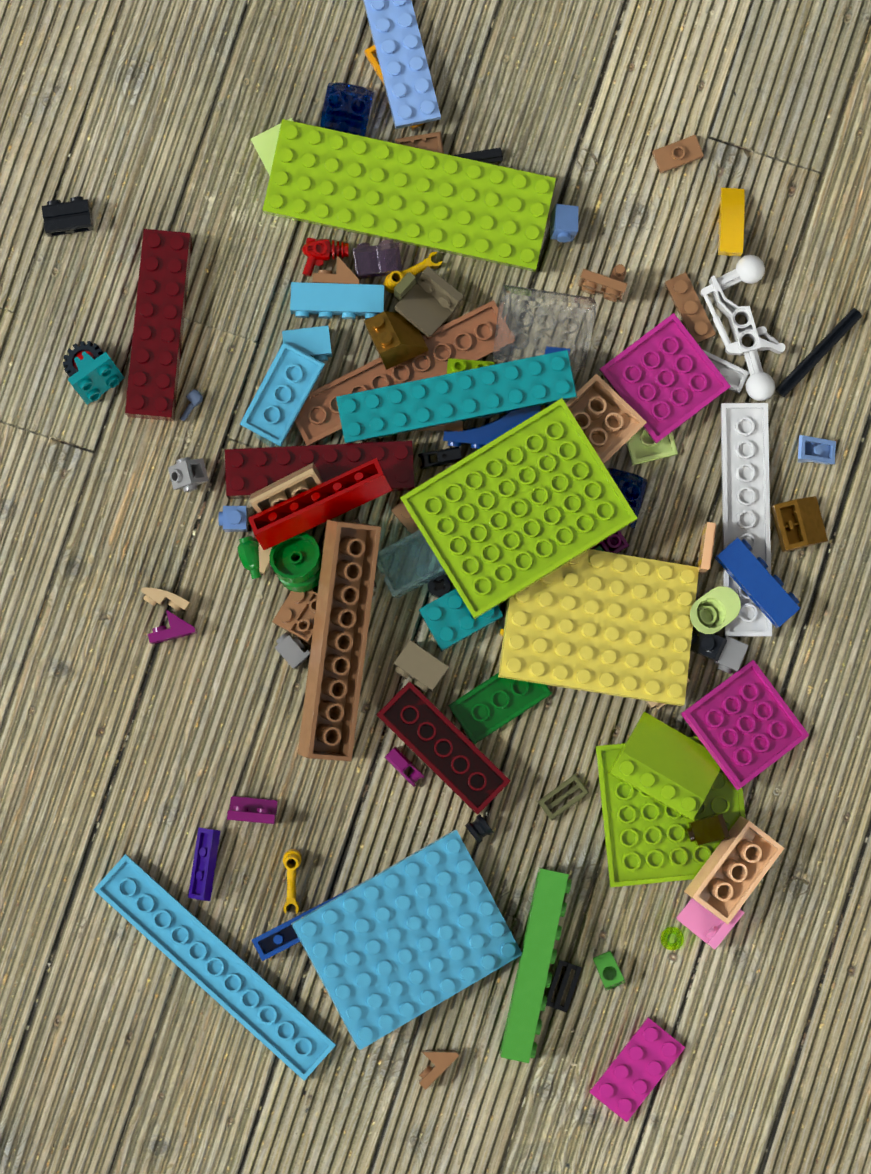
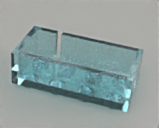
M420 530L378 552L377 567L380 573L386 576L383 579L392 596L397 599L446 573Z

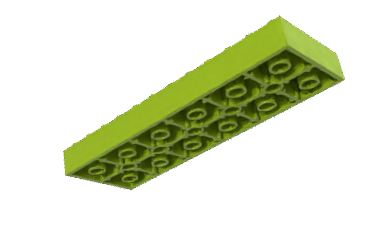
M282 119L263 212L273 216L536 272L556 178Z

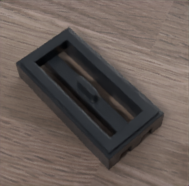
M559 959L547 994L546 1006L567 1013L582 967ZM562 966H565L567 968L556 1001L553 1003L551 999ZM571 969H573L575 973L564 1006H562L560 1002Z

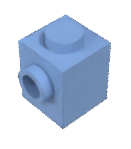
M555 204L550 213V239L563 243L574 240L578 233L579 206Z
M223 506V512H219L218 516L219 526H223L224 532H248L247 506Z

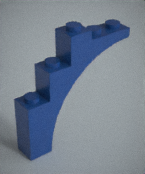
M546 346L545 354L568 350L570 354V348ZM553 403L545 404V408H547ZM541 405L508 412L498 420L481 427L463 431H444L443 441H448V446L461 447L462 443H470L471 448L480 449L540 412Z

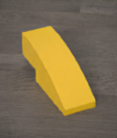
M721 188L718 255L742 256L744 189Z

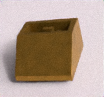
M816 496L795 499L775 504L771 507L782 553L828 541Z

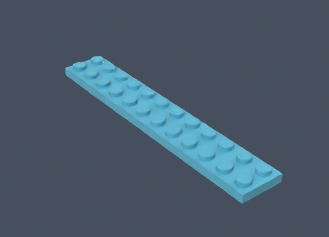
M127 854L120 859L93 889L304 1081L336 1046L327 1035Z

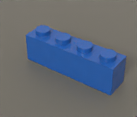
M736 538L715 559L769 621L778 628L801 609L797 605L800 602L793 593H787L782 588L784 584L777 575L774 574L772 576L766 570L768 565L761 557L756 558L750 552L753 550L750 544L745 539L740 540Z

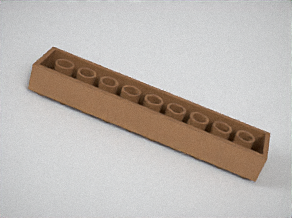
M327 520L297 753L306 758L352 761L381 533L380 526Z

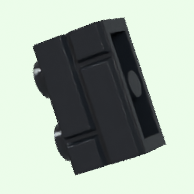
M82 196L72 197L70 202L61 203L60 200H51L47 202V205L42 206L44 228L48 237L94 230L90 202L88 199L84 200Z

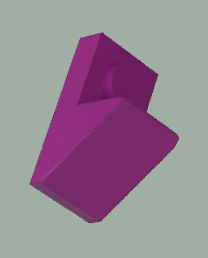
M166 610L170 629H167L166 626L153 628V633H149L148 638L150 644H156L196 634L197 629Z

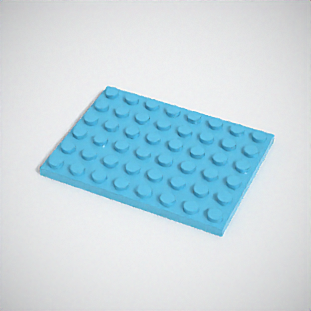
M453 830L291 923L359 1050L520 957L522 953L457 830Z

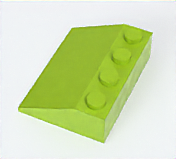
M643 712L609 773L693 821L721 768L705 746L650 714Z

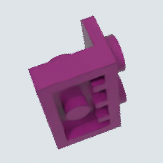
M232 796L230 799V809L227 812V820L276 824L278 801Z

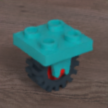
M81 341L80 346L75 343L73 345L74 350L70 348L67 350L69 356L64 355L66 362H63V366L69 376L68 381L87 405L98 400L103 393L110 388L116 387L125 378L109 355L103 352L97 344L94 343L93 345L91 341H87V345L84 341Z

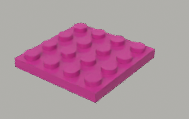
M674 313L599 369L615 392L647 422L643 428L656 444L731 387Z
M754 660L747 663L681 713L736 790L741 789L809 736Z

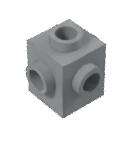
M190 457L176 460L177 464L168 467L173 490L183 489L184 492H191L197 490V485L209 481L203 458L190 460Z

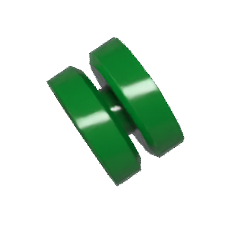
M300 533L272 547L269 555L270 565L284 587L294 592H305L319 585L323 553L313 537L307 533Z

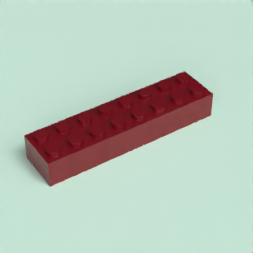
M153 229L143 230L125 407L127 417L174 421L192 249V236L190 233Z
M412 441L224 449L226 496L228 499L250 498L252 493L313 462L321 478L326 482L375 458L378 459L392 491H411L415 489Z

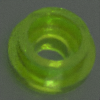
M667 927L662 931L660 941L664 948L677 950L683 945L684 935L677 927ZM670 934H675L676 936L674 943L668 941Z

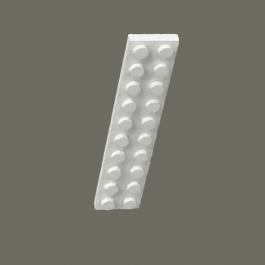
M721 403L723 550L736 538L740 540L745 539L753 549L750 552L756 558L761 557L768 565L766 570L771 574L768 403ZM723 568V586L733 589L741 601V609L738 616L724 627V637L772 636V623Z

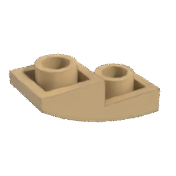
M148 587L141 589V592L145 594L143 599L153 606L156 603L162 606L166 599L170 600L168 605L178 612L181 608L187 611L191 606L190 602L171 592Z

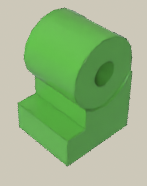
M611 951L593 958L606 991L625 983V979Z

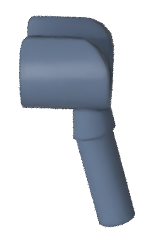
M194 389L186 396L191 403L180 417L184 422L192 409L203 401V397L198 390Z

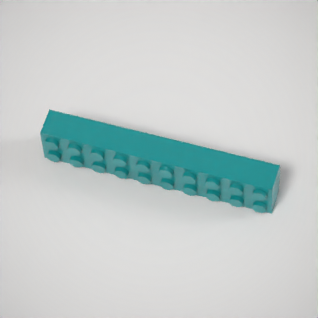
M568 350L337 396L336 400L344 441L349 444L555 403L561 398L564 401L575 399L578 396L570 354Z

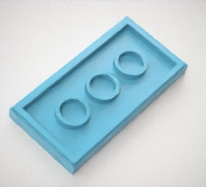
M283 342L240 425L281 447L325 364Z

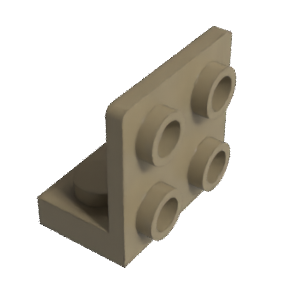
M428 266L422 272L417 284L396 304L394 309L427 337H431L454 313L464 296Z

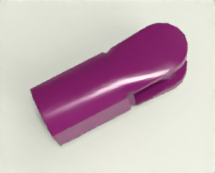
M396 746L384 757L413 787L416 786L415 783L421 777H425ZM411 766L415 771L407 777L404 771Z

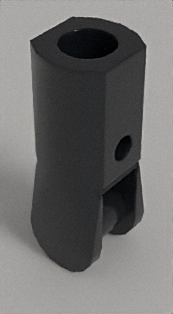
M459 447L418 454L422 462L420 469L453 464L462 460ZM437 455L438 462L431 463L430 456Z

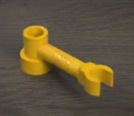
M432 252L422 262L402 272L393 271L388 274L384 280L385 289L390 293H394V287L407 273L410 272L415 276L423 272L428 266L432 269H437L443 261L433 263L431 258L435 257L437 252Z
M296 849L287 850L283 856V864L287 869V898L283 907L285 914L289 904H293L296 907V914L299 910V903L296 901V871L301 865L302 855ZM293 859L296 861V863L291 864L288 862V860Z

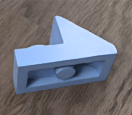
M799 435L798 463L835 464L836 441Z

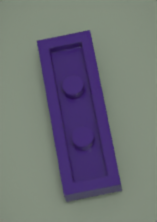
M198 827L188 898L203 901L211 900L220 842V830Z

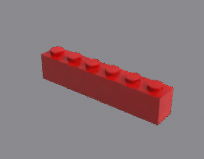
M375 458L249 517L248 520L255 537L263 550H266L327 520L392 491L378 459Z

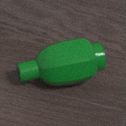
M252 536L239 539L240 544L237 549L243 567L250 570L252 579L261 577L259 571V543L253 540Z

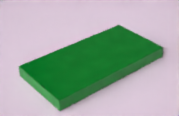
M497 673L448 705L471 742L475 745L551 695L552 692L548 686L498 677L499 673Z

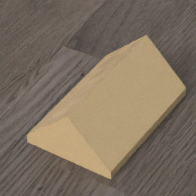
M313 462L252 493L249 501L256 512L259 513L324 483Z

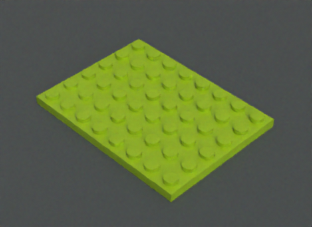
M563 398L400 497L474 619L638 519Z

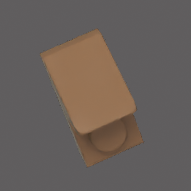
M337 256L336 274H332L331 270H318V273H313L312 283L360 284V281Z
M422 1050V1053L434 1064L432 1068L428 1065L419 1074L421 1077L419 1084L425 1090L459 1057V1053L456 1050Z

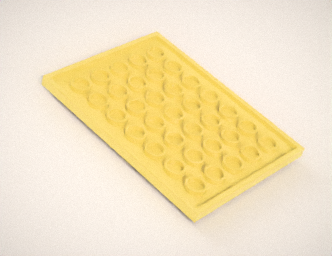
M593 549L585 551L508 599L498 677L684 706L693 631L690 610L696 601L698 567Z

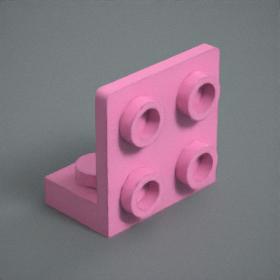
M691 898L676 919L715 950L745 912L739 909L731 922L726 924Z

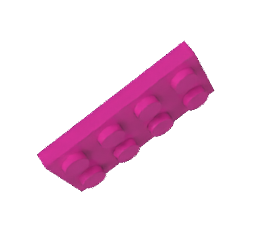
M647 1017L589 1092L627 1122L686 1047Z

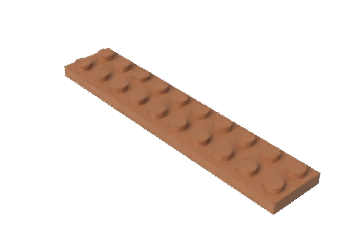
M493 300L439 327L431 337L423 335L422 337L429 349L427 352L386 370L379 357L310 392L295 420V424L306 445H313L342 430L336 400L337 396L447 374L449 358L479 361L515 343L495 301Z

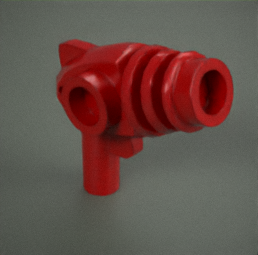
M307 238L302 252L308 258L302 274L311 277L314 267L323 266L324 261L330 260L331 254L332 260H335V254L338 257L341 254L342 258L349 257V243L342 241L340 245L339 241H337V245H335V240H332L331 245L329 239L317 240Z

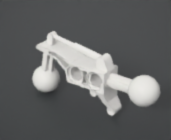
M745 255L738 260L736 269L718 278L712 276L709 280L710 285L703 288L700 294L704 297L713 316L715 326L726 347L725 352L729 355H744L750 374L746 382L748 395L754 400L765 401L773 395L775 382L768 373L763 372L757 351L770 350L781 354L785 350V345L779 343L773 336L771 337L767 333L766 327L756 328L750 306H737L728 300L723 293V290L741 281L753 284L764 276V262L758 256ZM708 294H713L715 305L728 318L734 343H731ZM736 315H744L747 323L744 325L738 324L735 320ZM764 335L768 339V341L760 338V336ZM743 337H750L753 340V346H744L741 339Z

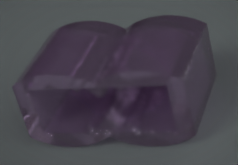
M393 240L380 241V245L371 246L370 243L357 244V248H353L355 274L358 279L387 276L393 271L402 272L399 243H394Z

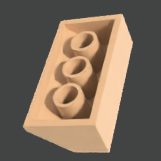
M742 816L738 818L729 830L730 837L720 842L684 891V893L726 924L731 922L785 849Z

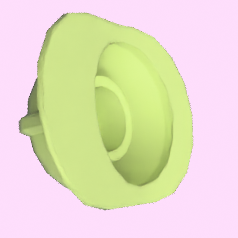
M726 586L710 590L696 600L691 607L690 620L693 626L704 634L718 632L738 616L741 609L740 598L733 589Z

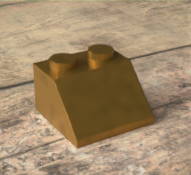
M384 311L364 320L368 333L386 370L429 351L419 329L400 313Z

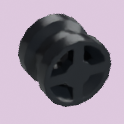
M434 574L428 581L429 593L436 598L449 593L451 589L450 579L444 574Z
M480 814L476 816L474 822H468L465 825L478 844L483 841V837L494 833Z

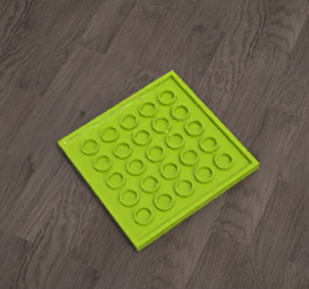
M697 736L689 737L703 745ZM625 743L595 746L610 888L694 879L723 839L702 845H696L695 841L690 842L686 829L690 828L688 823L692 822V820L685 818L609 773ZM721 769L693 821L715 813L722 814L729 832L740 816L746 819L743 788L736 790Z

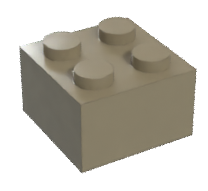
M409 640L394 662V666L397 667L395 672L405 679L410 676L416 680L415 686L425 693L428 690L433 692L449 670L447 665L411 640Z

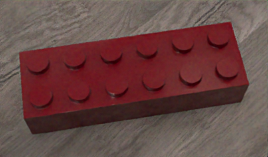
M410 681L376 714L477 815L509 784L510 780Z

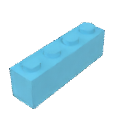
M291 282L290 311L297 318H309L310 314L319 315L318 317L322 319H331L332 315H342V319H356V316H365V319H369L384 312L385 286Z

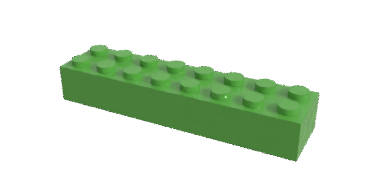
M540 867L538 869L521 950L522 953L519 959L500 1049L501 1058L529 1063L530 1058H535L537 1044L534 1042L535 1034L540 1035L542 1026L539 1014L540 1011H545L547 1002L544 990L545 987H550L552 979L551 972H548L549 966L555 963L557 950L553 948L555 940H560L562 927L558 925L559 918L565 916L567 903L563 902L565 893L569 894L572 880L568 879L569 874Z

